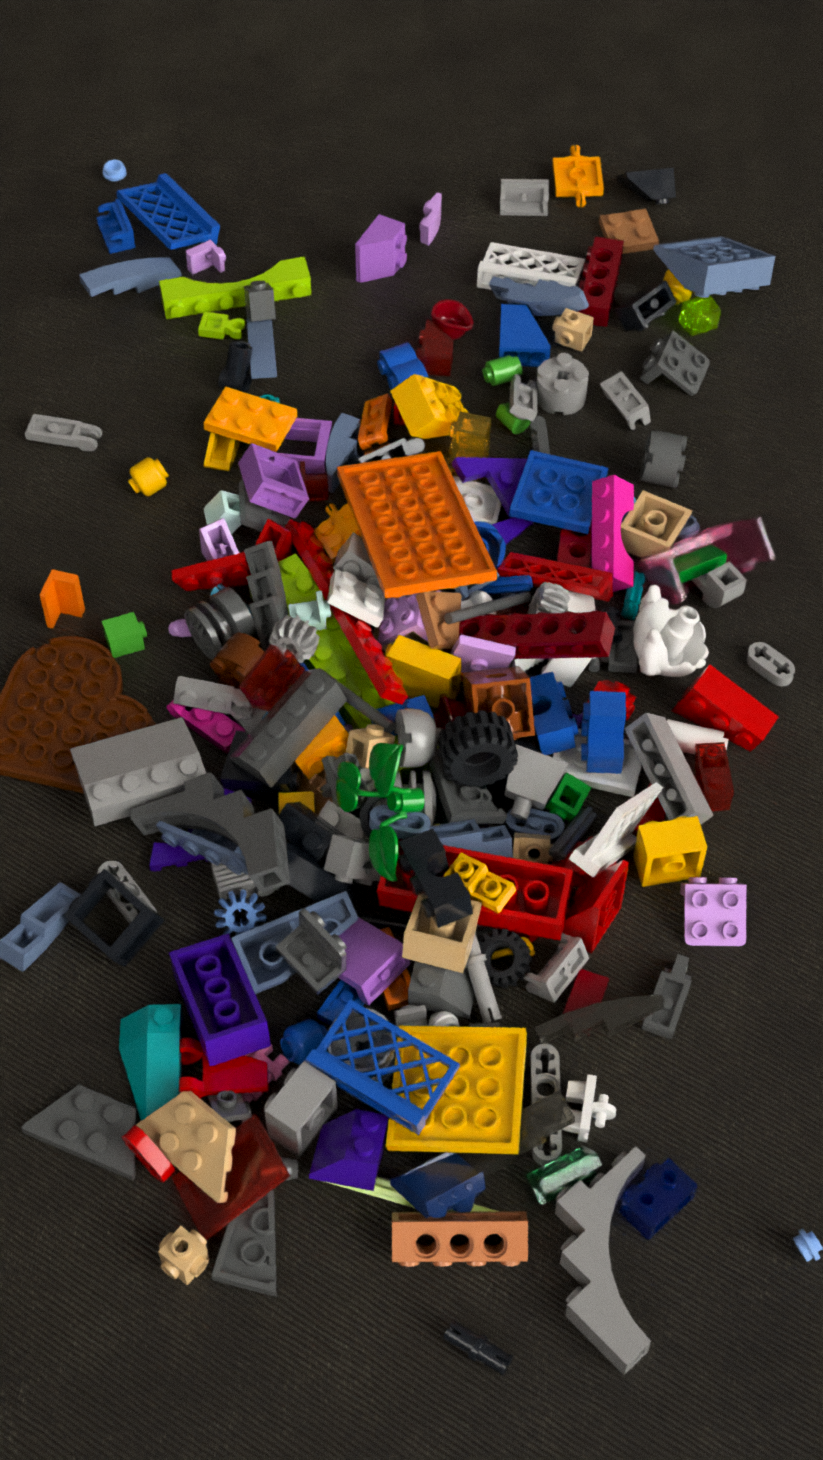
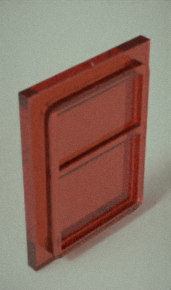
M256 1114L236 1128L235 1141L231 1149V1171H226L224 1191L228 1192V1199L225 1203H217L181 1171L172 1177L180 1197L183 1199L193 1219V1223L205 1240H208L290 1177L275 1148V1144L271 1141Z

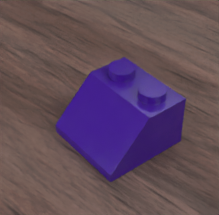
M356 1109L323 1124L311 1165L309 1179L374 1191L386 1140L388 1117L384 1114Z

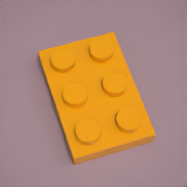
M225 387L204 421V430L248 444L253 443L277 452L297 418V409Z

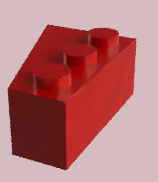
M709 665L693 681L671 710L702 727L724 732L723 738L729 739V741L750 752L764 740L779 716L712 665Z

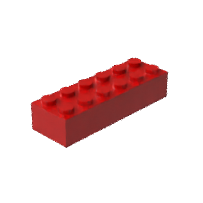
M398 839V855H401L399 841L403 839ZM443 845L448 868H450L460 853H464L486 864L489 872L515 885V893L499 914L483 905L481 906L477 925L508 929L513 932L561 941L573 886V869ZM397 861L396 877L398 881H390L382 876L380 877L377 888L379 906L412 912L418 895L415 896L410 886L409 878L411 876L409 872L403 873ZM446 871L438 873L435 876L444 877L443 875L446 873Z

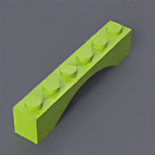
M305 257L281 260L266 272L239 282L205 283L186 277L160 280L159 286L166 319H172L204 312L245 306L244 286L251 285L253 281L269 283L274 290V301L311 295V277Z

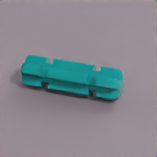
M634 571V587L627 588L624 607L621 612L623 618L634 620L638 614V605H640L643 591L642 585L645 582V575L643 573Z

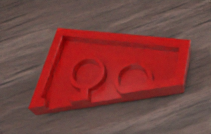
M241 552L172 570V581L185 591L218 588V584H223L225 587L248 585L246 577L250 576L251 572L245 553Z

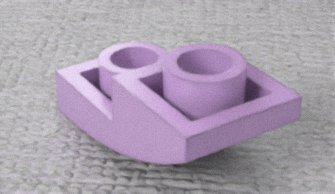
M438 192L431 200L425 203L423 208L425 217L419 225L420 242L428 246L436 236L441 223V194Z

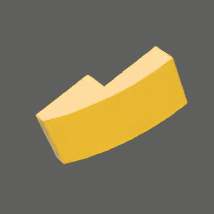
M464 853L459 854L443 875L445 877L458 872L470 894V898L482 902L483 906L498 914L516 891L514 883L489 872L486 864Z

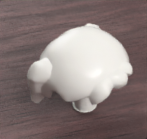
M651 585L646 595L642 598L639 607L640 612L634 623L633 643L639 658L640 670L647 676L682 677L689 675L706 664L704 659L707 658L709 651L704 644L706 638L705 627L701 622H698L700 619L699 613L693 607L681 606L676 610L669 609V602L661 597L660 588L657 585Z

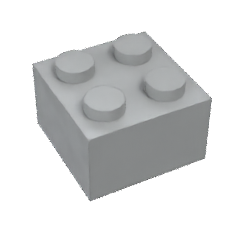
M303 1061L298 1069L293 1068L285 1078L284 1087L278 1094L273 1093L264 1106L268 1137L300 1158L321 1131L322 1125L326 1124L338 1109L336 1081L306 1061Z

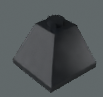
M674 168L626 172L617 176L618 182L645 200H654L655 205L667 204L669 199L676 197Z

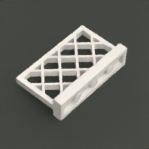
M490 242L486 255L478 266L477 287L491 290L489 283L493 276L502 279L506 277L521 284L529 283L534 287L539 279L545 281L554 280L564 286L577 287L585 259ZM494 252L504 253V254H503V255H500V256H497ZM518 257H526L527 259L520 260ZM509 260H511V261L513 262V263L508 264V265H506V264L504 263V262L509 261ZM543 261H549V262H552V263H549V264H546V265H545V264L543 263ZM533 264H535V265L537 266L536 268H533V269H530V268L528 267V266L533 265ZM567 265H572V266H577V267H573V268H570V269H569V268L566 267V266H567ZM559 269L561 272L554 273L552 270Z
M656 782L617 807L600 833L576 848L569 859L594 878L633 850L637 837L632 832L663 787Z

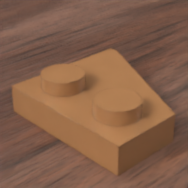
M428 591L416 595L430 649H451L458 640L460 622L447 624L444 616L446 613L461 609V593Z

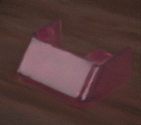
M760 517L729 521L716 525L693 537L673 544L669 551L643 557L637 560L641 573L645 575L648 582L660 588L661 597L668 600L670 604H675L687 599L686 594L689 592V589L696 586L692 580L681 583L673 562L675 558L712 544L727 554L726 563L730 561L740 573L753 570L755 568L754 564L757 562L772 561L776 558Z

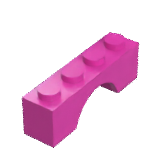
M616 475L592 481V569L613 573V592L634 587V561L626 552L621 538L622 518L626 512L634 510V485Z

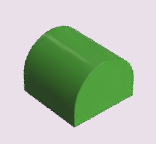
M509 403L499 405L496 411V418L513 434L522 433L530 425V420H521L512 413H509Z

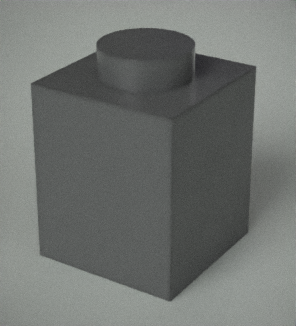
M253 281L251 285L244 286L246 315L250 321L276 319L274 290L269 283Z

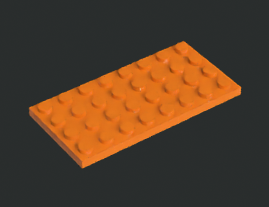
M441 451L337 467L338 479L385 598H398L403 595L446 588L453 589L459 586L483 584L497 580V570Z

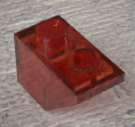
M426 320L425 330L421 329L419 335V345H422V348L417 347L416 356L424 365L428 375L450 377L454 340L432 320Z
M725 742L695 744L696 781L711 811L730 810L734 788Z

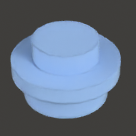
M109 160L105 163L102 171L105 179L117 182L126 176V168L121 161Z
M803 1228L798 1230L799 1234L793 1237V1240L805 1261L808 1262L813 1258L815 1261L819 1260L818 1251L823 1248L813 1231L806 1233Z

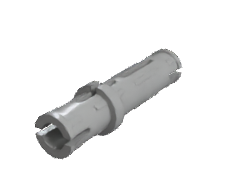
M475 933L465 967H467L483 1020L482 1023H489L491 1018L488 1008L491 1010L494 1021L501 1019L502 1015L500 1014L484 963L487 960L486 955L481 953Z

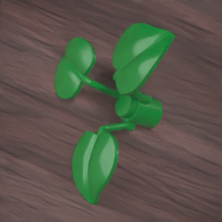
M378 743L373 746L369 757V773L375 781L374 786L378 792L359 789L361 773L354 763L345 761L339 763L337 767L336 798L340 808L345 812H352L356 809L358 795L387 798L389 809L397 814L381 822L380 829H373L371 831L369 856L373 867L382 877L390 881H398L396 877L398 838L394 829L388 825L399 819H406L407 813L421 812L424 808L425 798L423 791L418 787L399 788L394 786L404 745Z

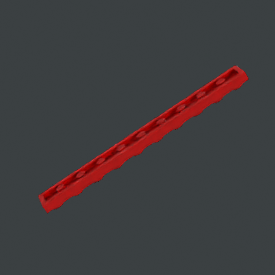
M290 519L284 528L291 532L294 546L319 590L322 591L324 599L328 600L330 579L335 571L332 565L333 561L324 552L323 544L317 540L314 529L308 523H299ZM330 604L333 615L379 696L402 705L409 696L402 686L403 681L392 669L391 661L385 657L381 650L382 645L371 633L372 628L365 621Z

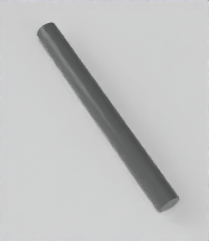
M525 591L445 614L444 620L447 624H453L531 601V594Z
M317 669L337 682L347 698V703L375 724L384 727L387 733H391L395 729L396 724L323 669Z

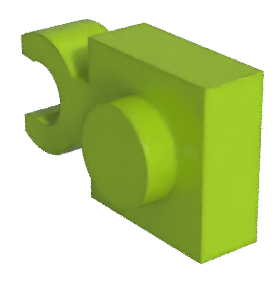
M204 312L198 328L199 337L223 340L225 335H229L234 339H242L241 329H245V322L240 318L229 320L227 314Z

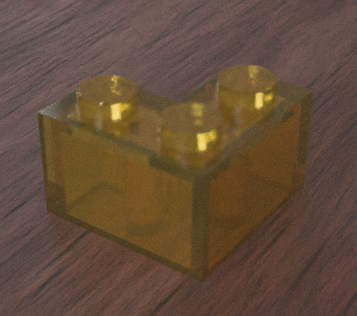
M460 411L457 422L452 421L449 434L450 437H453L449 448L451 456L450 458H445L452 476L459 477L452 465L455 458H488L491 417ZM481 478L472 481L479 483Z

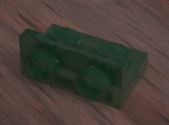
M582 1146L526 1174L537 1202L543 1205L555 1199L567 1185L573 1187L579 1180L584 1184L593 1180L597 1176L595 1168L601 1166L602 1163L596 1152Z

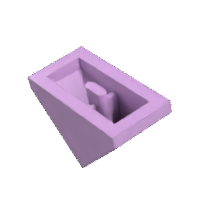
M224 518L199 529L201 551L207 561L239 553Z

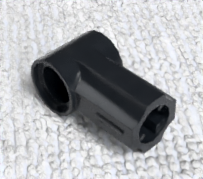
M232 341L229 343L226 366L219 376V387L223 389L228 387L245 393L249 391L252 383L249 367L253 350L249 343L244 341Z

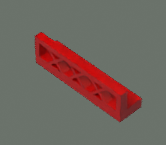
M510 552L497 568V572L501 577L529 575L532 578L533 586L540 587L544 582L561 585L568 591L590 595L597 600L609 602L613 597V573L514 552Z

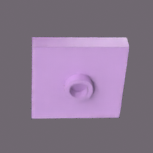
M460 635L450 654L461 658V673L506 668L515 657L516 647Z

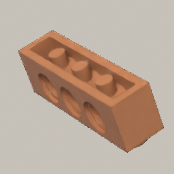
M526 1211L447 1212L445 1217L425 1218L420 1212H392V1262H399L401 1266H417L419 1262H433V1265L450 1266L453 1262H466L470 1266H483L487 1262H500V1264L505 1266H516L520 1264V1261H528V1219ZM423 1234H429L434 1237L435 1241L429 1246H423L417 1242V1239ZM457 1234H463L468 1237L467 1243L462 1246L454 1245L450 1240ZM490 1234H498L502 1237L501 1242L494 1246L486 1244L484 1240Z

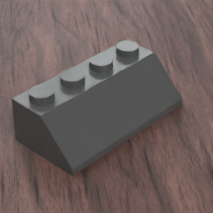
M317 669L304 671L229 757L230 760L272 788L344 705L347 698L337 682Z

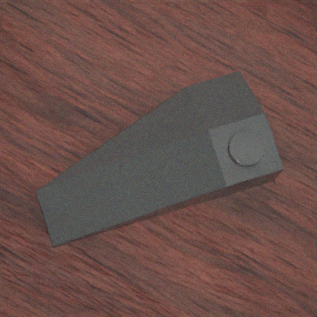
M415 961L408 988V1005H425L428 1011H448L455 1016L470 1019L475 993L467 967H465L463 973Z

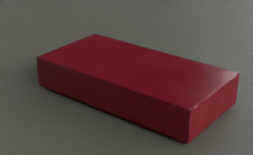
M581 969L576 977L559 1026L589 1036L606 992L609 978Z

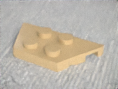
M183 1091L136 1124L175 1167L217 1203H225L227 1201L228 1192L224 1191L226 1171H231L232 1166L231 1149L234 1145L236 1132L234 1126L191 1091Z

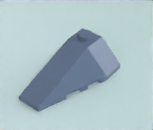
M347 891L305 907L309 913L314 911L322 918L325 923L323 928L331 936L333 934L340 936L358 921V916ZM300 910L231 937L255 994L284 983L296 973L276 951L275 946L299 926Z

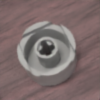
M560 353L557 357L544 361L537 369L536 389L538 405L544 411L555 414V411L563 412V415H570L579 411L584 406L587 396L589 372L586 367L568 353Z

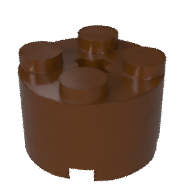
M238 632L226 641L210 662V667L219 677V684L234 686L236 689L246 690V692H252L254 696H257L275 673V670L278 668V662L269 649L264 652L258 647L260 641L248 634Z

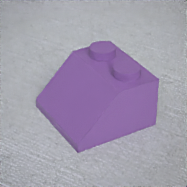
M379 214L355 244L357 282L362 283L394 276L398 269L405 265L407 260V254L405 253L407 235H405L404 223Z

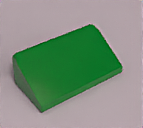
M711 544L665 562L664 567L676 584L679 585L724 565L727 554Z

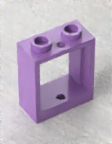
M296 418L284 438L288 440L317 442L315 456L279 453L297 460L302 476L325 478L326 451L332 432V421Z
M251 443L238 462L249 502L296 519L309 500L297 460Z

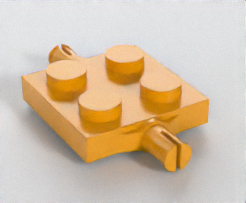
M573 145L570 147L571 156L553 158L556 197H576V205L580 207L581 201V207H584L586 205L585 196H603L604 187L600 157L580 155V147L576 145L575 151V146Z
M329 504L332 511L326 506L325 511L330 518L314 529V534L323 544L325 551L334 563L338 550L353 532L361 537L349 504H345L339 511L334 504Z

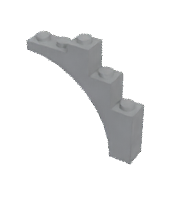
M637 1147L633 1148L628 1154L625 1151L619 1154L612 1163L613 1168L605 1175L602 1172L599 1173L591 1181L589 1188L581 1180L573 1187L570 1185L564 1187L556 1197L555 1214L576 1234L572 1235L562 1245L561 1250L563 1252L560 1265L584 1288L582 1289L578 1286L567 1297L566 1302L568 1304L565 1316L623 1375L648 1352L651 1343L650 1339L632 1319L619 1295L611 1270L608 1245L610 1222L614 1209L627 1185L643 1168L646 1155Z

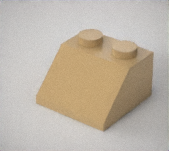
M643 490L634 503V510L629 511L621 524V538L626 552L642 558L669 551L691 516L692 510Z
M419 894L404 932L402 958L463 973L472 948L482 902L471 900L472 915L438 928L432 917H426L420 902L423 899Z

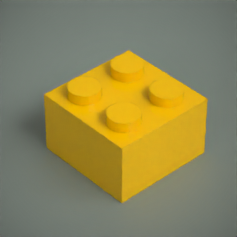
M680 816L669 821H650L638 826L633 858L642 887L701 876L707 844L698 816Z

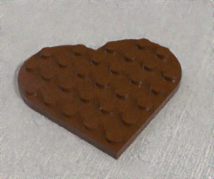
M57 637L49 639L48 644L36 649L34 647L30 648L17 660L0 694V775L84 793L70 752L71 748L156 725L147 709L141 703L131 697L122 695L123 679L121 669L113 658L112 653L106 647L83 637Z

